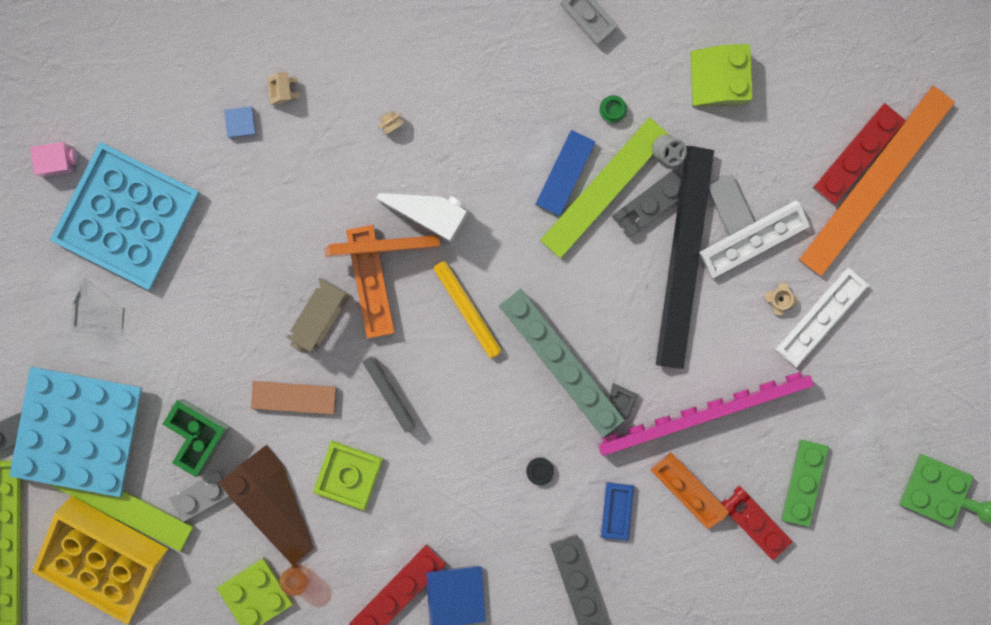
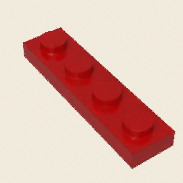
M883 103L812 188L829 203L835 205L906 120L886 103Z
M426 544L349 622V625H387L427 584L426 572L441 570L446 565V562Z

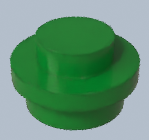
M611 95L603 99L599 112L606 122L618 123L625 117L627 105L621 97Z

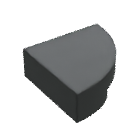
M613 383L610 392L612 405L623 418L628 419L639 394Z

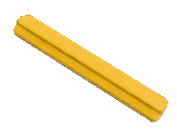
M442 261L435 265L433 270L488 357L494 358L500 354L501 348L448 264Z

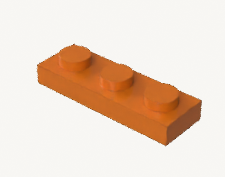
M672 452L655 463L651 468L652 473L707 529L725 519L729 513Z

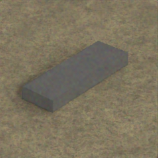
M371 356L362 361L404 432L407 433L412 430L416 424L375 357Z

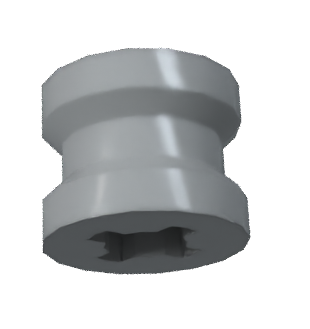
M664 134L654 141L652 153L657 160L674 167L681 164L686 158L687 147L683 141Z

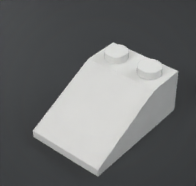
M379 193L376 197L381 204L452 244L468 216L467 211L464 210L465 204L452 196L447 200L436 196Z

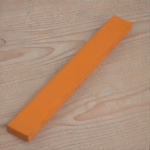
M934 85L930 87L906 118L903 125L893 135L798 260L819 277L824 274L954 105V100Z

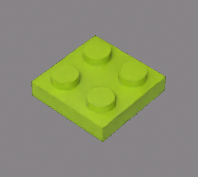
M265 557L216 588L239 625H262L294 604Z

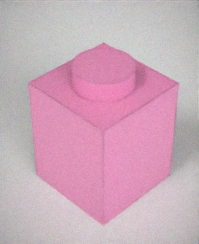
M60 142L30 147L34 175L43 178L75 173L74 165H77V155L74 148H71V145Z

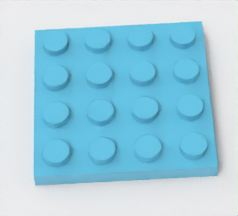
M99 142L50 241L147 290H151L201 192Z
M35 366L30 367L9 476L121 497L143 387Z

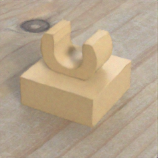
M277 72L267 77L270 105H281L299 97L300 94L297 92L292 93L289 84L297 83L298 78H289L288 72Z

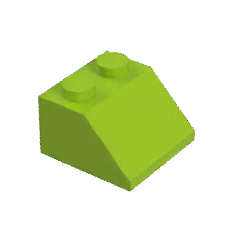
M750 44L719 45L690 52L692 107L747 105L752 100Z

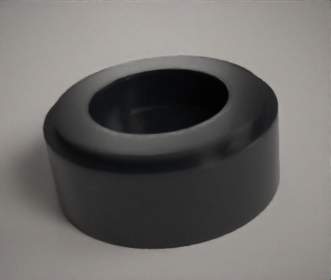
M536 457L528 463L526 474L533 484L545 485L553 478L554 468L548 459Z

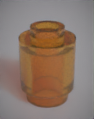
M301 564L289 566L280 577L282 591L290 596L302 594L311 581L309 570ZM290 578H296L298 580V585L293 584Z

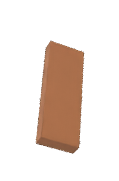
M253 381L251 409L335 414L337 386Z

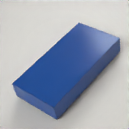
M606 482L601 538L629 540L634 485Z

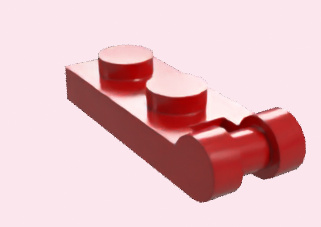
M738 486L733 490L734 494L728 500L724 499L721 504L729 511L728 515L771 560H774L793 541L745 490ZM743 501L746 507L738 513L735 508Z

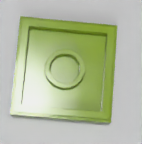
M331 440L313 493L365 511L384 458Z

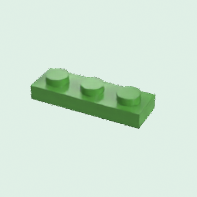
M802 439L799 440L781 520L810 527L829 446Z

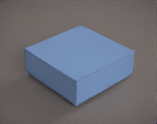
M252 106L224 110L228 138L256 135Z

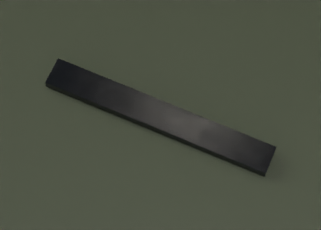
M686 146L687 155L683 165L655 363L657 366L684 369L700 256L699 252L701 249L714 150L696 146Z

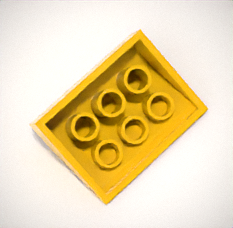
M70 496L53 516L32 573L128 625L156 576L168 548L79 499Z

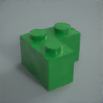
M185 399L176 400L162 424L186 438L172 463L194 477L204 473L230 429V426Z

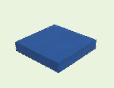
M476 565L426 572L430 625H465L485 622L481 566Z

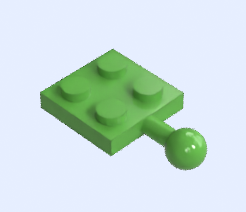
M919 454L899 505L953 527L961 507L977 513L978 518L982 522L991 523V501L979 503L966 497L974 478L973 475Z

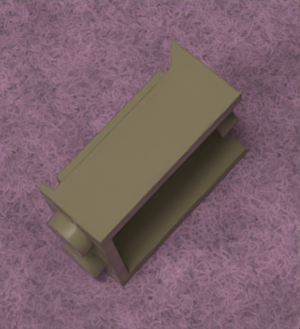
M318 277L320 288L315 289L290 330L293 334L286 336V338L292 341L290 346L301 353L314 352L319 349L351 296Z

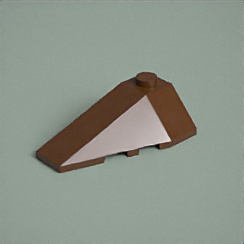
M267 445L218 482L241 511L292 565L314 548L306 523L296 502L294 491H292L287 478L285 467Z

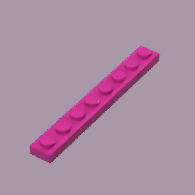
M801 371L785 376L786 381L776 384L775 380L768 381L759 385L760 390L750 393L749 389H744L733 393L734 398L724 402L722 397L706 402L708 407L697 410L696 406L681 410V416L671 419L670 415L654 419L655 424L644 427V424L628 428L629 433L618 436L617 432L608 434L605 437H601L603 442L597 443L599 452L604 456L812 387L814 384L811 375H802Z

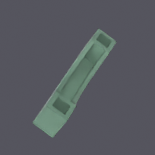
M519 289L499 305L500 309L602 437H605L625 421L522 289Z

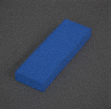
M573 130L570 131L535 205L560 217L596 141Z

